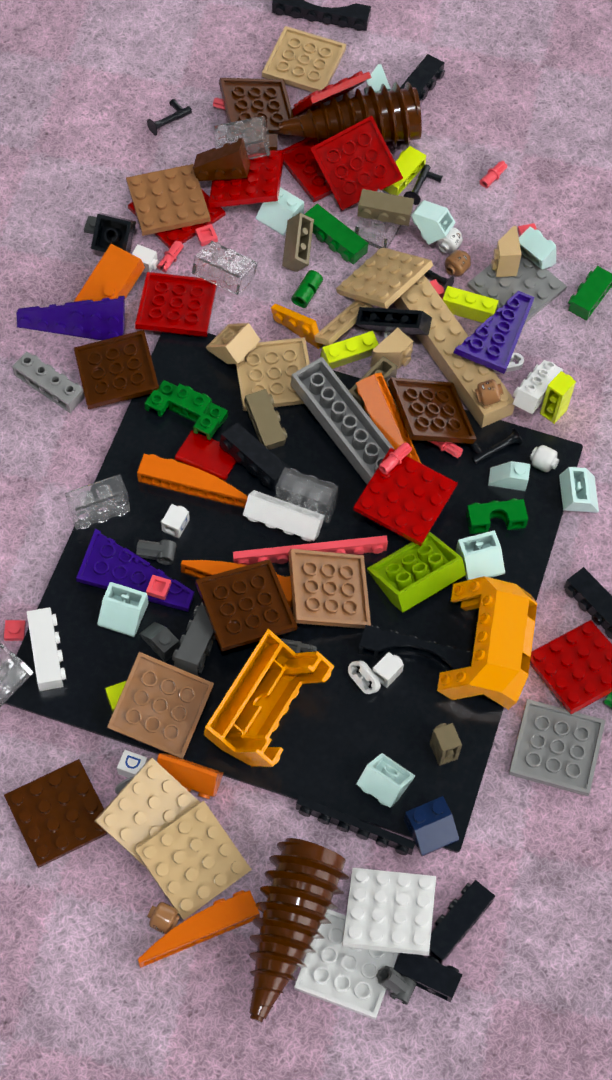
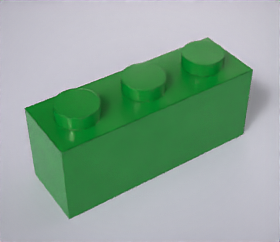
M599 266L594 271H590L586 277V282H582L579 285L578 293L576 295L573 294L569 299L568 304L570 306L568 311L587 321L612 287V273Z

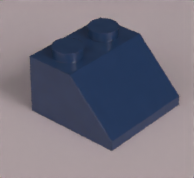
M443 796L405 812L404 822L413 840L416 842L415 844L421 856L459 841L453 815Z

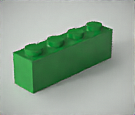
M316 204L304 214L314 219L312 233L316 235V238L320 242L324 241L333 252H338L346 262L349 261L354 265L368 253V242L319 204Z

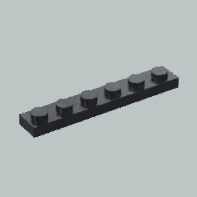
M301 796L297 800L296 810H299V814L305 817L314 816L323 824L329 825V823L337 825V828L343 832L352 831L357 833L356 836L363 840H368L369 838L375 840L376 844L381 847L387 848V846L395 848V851L401 855H412L415 841Z

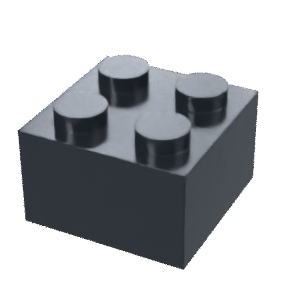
M104 213L97 214L91 249L106 252L110 244H113L130 253L136 221Z

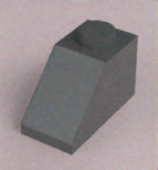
M156 622L139 633L143 640L164 662L173 657L175 649L179 650L180 648L179 640L171 631Z

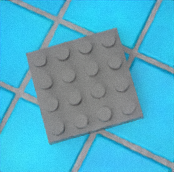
M522 253L517 276L496 277L495 270H492L490 264L467 283V286L476 294L499 300L497 310L503 307L506 301L517 291L535 297L525 323L567 288L562 281L546 268H539Z
M527 699L509 775L589 796L606 720L577 712L570 714L566 709Z

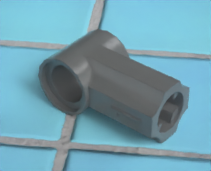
M139 540L136 555L141 558L157 560V562L164 565H171L174 561L177 545L171 540H161L160 542Z
M389 966L379 970L376 976L378 983L391 993L390 997L395 1000L397 998L407 1005L417 985L416 982L400 975Z

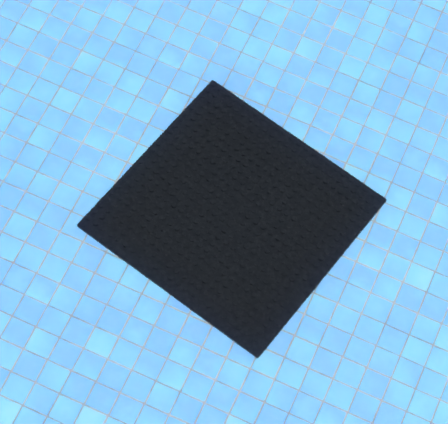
M162 332L151 355L158 385L160 386L163 380L176 386L179 383L184 386H190L194 391L208 395L212 399V403L228 410L227 419L217 429L211 439L220 442L221 434L238 422L258 440L248 411H243L236 364H227L206 349V346L216 335L208 333L207 337ZM334 371L348 390L361 379ZM148 394L131 399L37 608L50 607L52 614H56L58 625L54 626L55 632L59 631L60 643L57 644V648L62 650L63 655L60 667L65 668L66 679L63 680L64 687L39 691L28 628L0 690V702L158 755L159 753H166L107 728L113 712L106 696L105 688L127 681L139 652L163 661L139 635L152 623L156 622L167 627L179 640V643L182 635H186L188 622L194 619V610L197 605L200 606L202 600L195 584L199 578L181 572L182 560H210L233 563V552L387 535V551L379 554H374L373 552L363 554L371 625L379 626L387 631L395 630L406 636L413 635L424 641L432 640L439 645L454 646L458 650L465 652L473 651L479 608L465 611L461 608V601L451 602L453 584L467 581L466 576H463L403 613L391 603L369 574L367 568L412 541L353 510L367 484L305 404L274 407V410L279 412L281 418L279 423L281 428H285L287 438L283 446L271 449L270 451L291 468L289 479L272 492L258 478L251 475L242 464L237 462L225 482L247 496L255 490L325 515L319 536L315 541H305L301 539V536L286 534L279 528H269L265 523L259 521L252 522L247 519L248 517L243 516L245 508L138 482L137 471L143 455L154 454L160 458L175 460V455L196 423L169 410V406L162 417L158 416L157 410L152 408L149 411L145 410V402L151 395ZM465 410L476 436L475 442L482 451L509 437L512 433V428L517 430L523 444L514 443L492 454V456L475 464L472 456L476 454L467 443H454L463 449L462 455L456 458L446 451L442 452L439 447L431 442L411 440L423 465L458 483L430 530L432 534L455 552L459 539L482 534L469 533L466 519L468 505L473 503H489L491 501L502 502L514 498L518 500L524 499L528 515L526 528L507 530L506 524L502 519H490L489 532L495 530L501 545L505 574L491 578L517 584L530 593L536 601L564 512L559 475L568 467L578 466L583 445L502 420L481 428L469 410ZM545 445L556 450L557 458L559 459L557 467L549 472L533 467L530 456L535 447ZM510 461L530 464L526 491L488 486L490 468ZM171 504L183 506L189 511V522L180 538L162 531L161 521ZM95 528L107 538L110 537L115 543L135 554L139 540L152 542L171 540L175 542L177 546L173 564L164 565L157 562V560L143 559L157 570L163 571L171 579L177 580L194 591V598L189 612L148 601L149 604L135 637L97 626L106 589L80 583L76 580ZM289 561L284 564L272 563L278 575L290 576ZM296 623L298 626L297 630L278 635L277 637L316 646L317 651L331 662L334 668L331 671L330 678L325 683L301 685L299 694L289 705L288 712L282 716L278 728L269 737L272 741L268 747H281L283 749L278 763L273 767H252L222 751L204 736V730L260 641L221 652L217 639H213L209 656L206 655L202 674L198 673V677L213 682L214 685L183 759L224 772L223 776L295 800H298L299 796L374 826L410 838L412 836L404 822L405 812L443 796L453 815L459 836V841L445 846L443 849L455 853L460 852L502 716L503 706L484 694L456 700L449 699L437 691L440 672H445L446 670L429 658L410 653L392 654L393 656L397 655L404 664L403 672L387 688L381 684L378 692L366 694L350 677L348 666L351 662L362 660L373 671V667L383 657L376 659L358 654L364 628ZM171 657L165 663L174 666L175 661ZM356 666V667L358 668L356 672H357V673H360V672H359L360 667H359V666ZM368 681V682L370 683V685H369L368 687H369V688H372V687H371L372 681ZM446 723L448 725L453 723L462 743L460 754L457 760L439 766L430 746L432 733L435 727L440 724ZM381 753L415 775L410 785L392 807L382 805L377 798L363 792L361 787L356 785L366 766Z

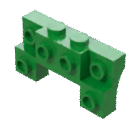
M163 380L159 389L153 390L145 402V410L149 411L150 408L157 410L160 417H162L169 406V410L196 422L193 426L194 433L197 434L200 431L206 434L208 440H211L217 429L228 417V410L212 403V399L208 395L196 392L190 386H184L180 383L176 386Z

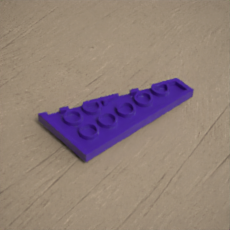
M517 291L506 301L503 307L499 308L493 316H490L461 345H458L453 353L505 374L535 297Z
M119 296L118 299L103 298L101 301L68 302L60 306L52 304L49 307L43 308L39 306L18 308L16 312L17 327L95 340H106L124 335L125 296Z
M95 528L76 577L77 582L106 590L109 583L113 582L146 593L152 575L171 580V586L165 600L148 595V601L189 612L194 598V591L177 580L171 579L163 571L157 570L149 562L129 549L121 547L113 539L107 538Z

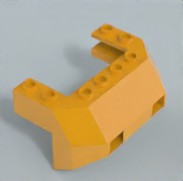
M485 576L453 584L451 602L461 601V608L465 611L479 608L472 663L470 667L440 672L437 691L451 700L484 694L509 710L517 703L528 678L537 602L530 593L517 584Z
M267 629L205 726L204 736L222 751L252 767H273L280 760L283 749L281 747H268L272 741L269 737L278 728L282 716L288 712L289 705L299 694L301 685L325 683L330 678L334 665L318 651L295 653L271 630Z

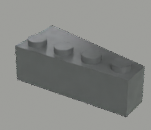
M201 602L200 606H196L193 615L194 619L189 620L186 629L187 633L182 635L179 643L180 648L179 650L175 649L172 660L175 661V667L198 676V673L202 674L206 655L209 656L213 639H216L203 602Z

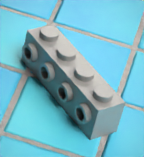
M26 352L12 366L16 377L69 413L84 399L83 388L78 383L74 384L66 375L59 374L51 365H46L36 355Z

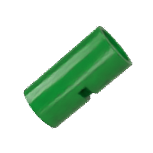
M314 270L307 272L291 297L295 305L302 308L308 306L323 282L321 274Z

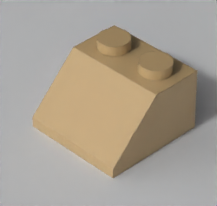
M513 226L498 241L497 248L494 249V259L491 261L492 270H495L496 277L517 276L521 259L517 226Z
M249 323L228 324L206 346V349L227 364H240L244 361L245 356L256 348L260 338Z
M397 327L372 350L370 367L372 368L383 356L397 365V369L402 365L404 367L407 366L412 359L411 353L414 341Z

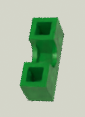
M514 498L502 502L491 501L489 503H473L468 505L466 519L469 533L489 532L490 519L492 518L502 519L506 524L507 530L526 528L528 515L524 499L518 500Z

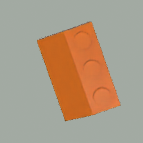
M159 753L157 762L189 792L191 789L199 792L198 796L210 799V796H216L224 772L167 753Z

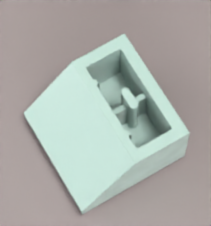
M426 200L421 201L411 214L413 223L418 226L422 238L426 240L428 245L446 237L456 223L446 207Z
M530 226L519 237L521 253L541 269L552 267L556 264L555 243L544 238L539 230H534Z
M568 467L559 475L563 510L598 513L595 476L587 468Z
M495 530L458 540L456 553L463 559L467 580L483 576L491 578L505 574L502 549Z
M110 582L102 600L97 626L135 637L149 604L147 593Z

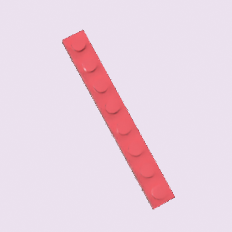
M386 535L233 552V563L251 565L270 559L272 563L284 564L289 561L288 552L290 549L355 555L372 552L379 554L387 551L388 540Z

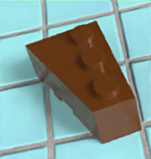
M243 137L239 138L237 142L231 144L228 142L221 148H212L197 154L193 166L196 178L199 181L247 178L250 161Z

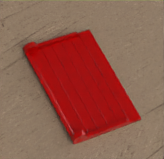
M193 430L175 455V460L198 468L224 481L227 480L229 473L236 464L234 457L221 448L219 441L214 439L208 440L207 436L200 433L196 434Z

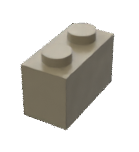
M446 723L440 724L435 727L432 733L430 746L439 766L457 760L460 754L462 743L453 723L448 725Z

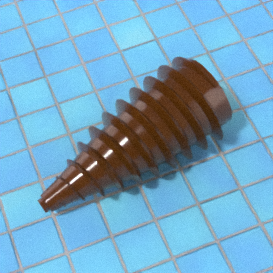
M394 82L391 91H388L385 85L382 84L378 93H375L372 86H369L366 95H362L361 91L357 88L353 98H350L347 92H344L343 98L339 102L332 96L330 104L324 106L320 101L318 109L313 111L308 109L305 114L296 115L294 118L281 121V123H278L279 134L305 137V139L307 137L317 139L319 143L320 139L326 140L372 115L385 142H391L395 149L398 141H404L408 148L410 140H420L422 134L418 91L416 87L412 88L409 82H406L404 89H400L397 82Z
M287 838L285 842H279L277 848L281 851V855L269 857L276 870H269L264 873L266 878L272 883L271 886L260 887V891L267 897V901L256 903V907L263 913V918L252 920L253 924L260 929V934L250 936V940L257 945V952L249 954L250 958L256 962L255 970L250 972L254 977L253 989H251L252 999L249 1013L251 1014L250 1019L261 1023L263 1019L267 1018L280 994L284 993L283 989L290 980L296 981L293 974L297 968H308L302 961L306 953H317L310 945L314 939H325L318 929L321 924H332L325 917L327 910L338 909L331 899L333 895L344 894L337 887L338 881L350 879L342 871L346 862L344 857L328 848L301 839Z

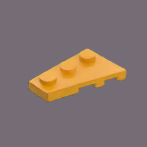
M274 304L271 307L273 319L277 323L282 324L301 338L305 337L308 343L320 349L323 344L315 342L314 337L319 332L316 320L278 304Z

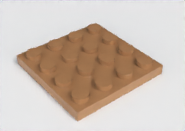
M193 164L126 177L142 236L210 222L208 208L199 180L195 176Z
M290 549L288 552L293 615L296 623L365 628V625H371L364 555Z
M139 652L107 728L183 759L214 683Z

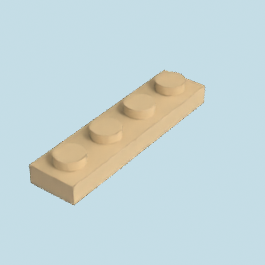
M358 300L354 301L314 336L315 342L327 346L333 344L356 324L359 307L372 308V304Z

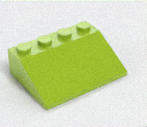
M429 532L422 546L411 542L367 568L369 574L391 603L402 613L466 575L462 557L431 532Z

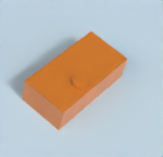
M110 244L74 302L85 300L101 301L103 298L118 299L119 296H125L126 298L145 269L142 260Z

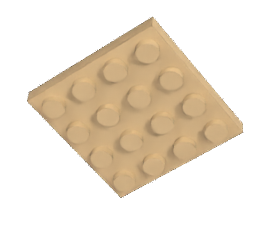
M285 26L262 71V77L267 79H283L287 85L310 92L320 91L330 84L346 50V44Z
M382 247L336 288V291L339 295L387 309L431 269L433 263L429 259Z
M305 337L259 342L256 344V348L245 356L243 362L236 364L243 411H247L244 403L245 395L267 389L268 394L272 395L274 400L273 407L305 404L291 387L292 374L310 364Z
M150 757L96 818L95 822L145 867L134 850L198 805L200 801L157 761Z
M205 801L200 802L134 850L171 905L178 910V915L182 920H185L252 870Z

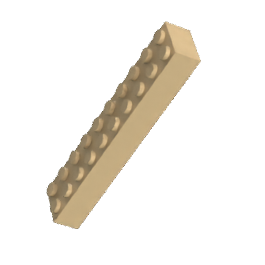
M423 275L393 302L397 309L424 311L432 317L429 335L416 334V336L447 380L453 382L459 397L481 428L512 415L515 407L513 405L514 398L493 369L453 353L455 348L461 345L468 335L429 280ZM494 379L497 384L501 383L504 394L500 395V402L484 406L478 402L475 389H477L479 383Z

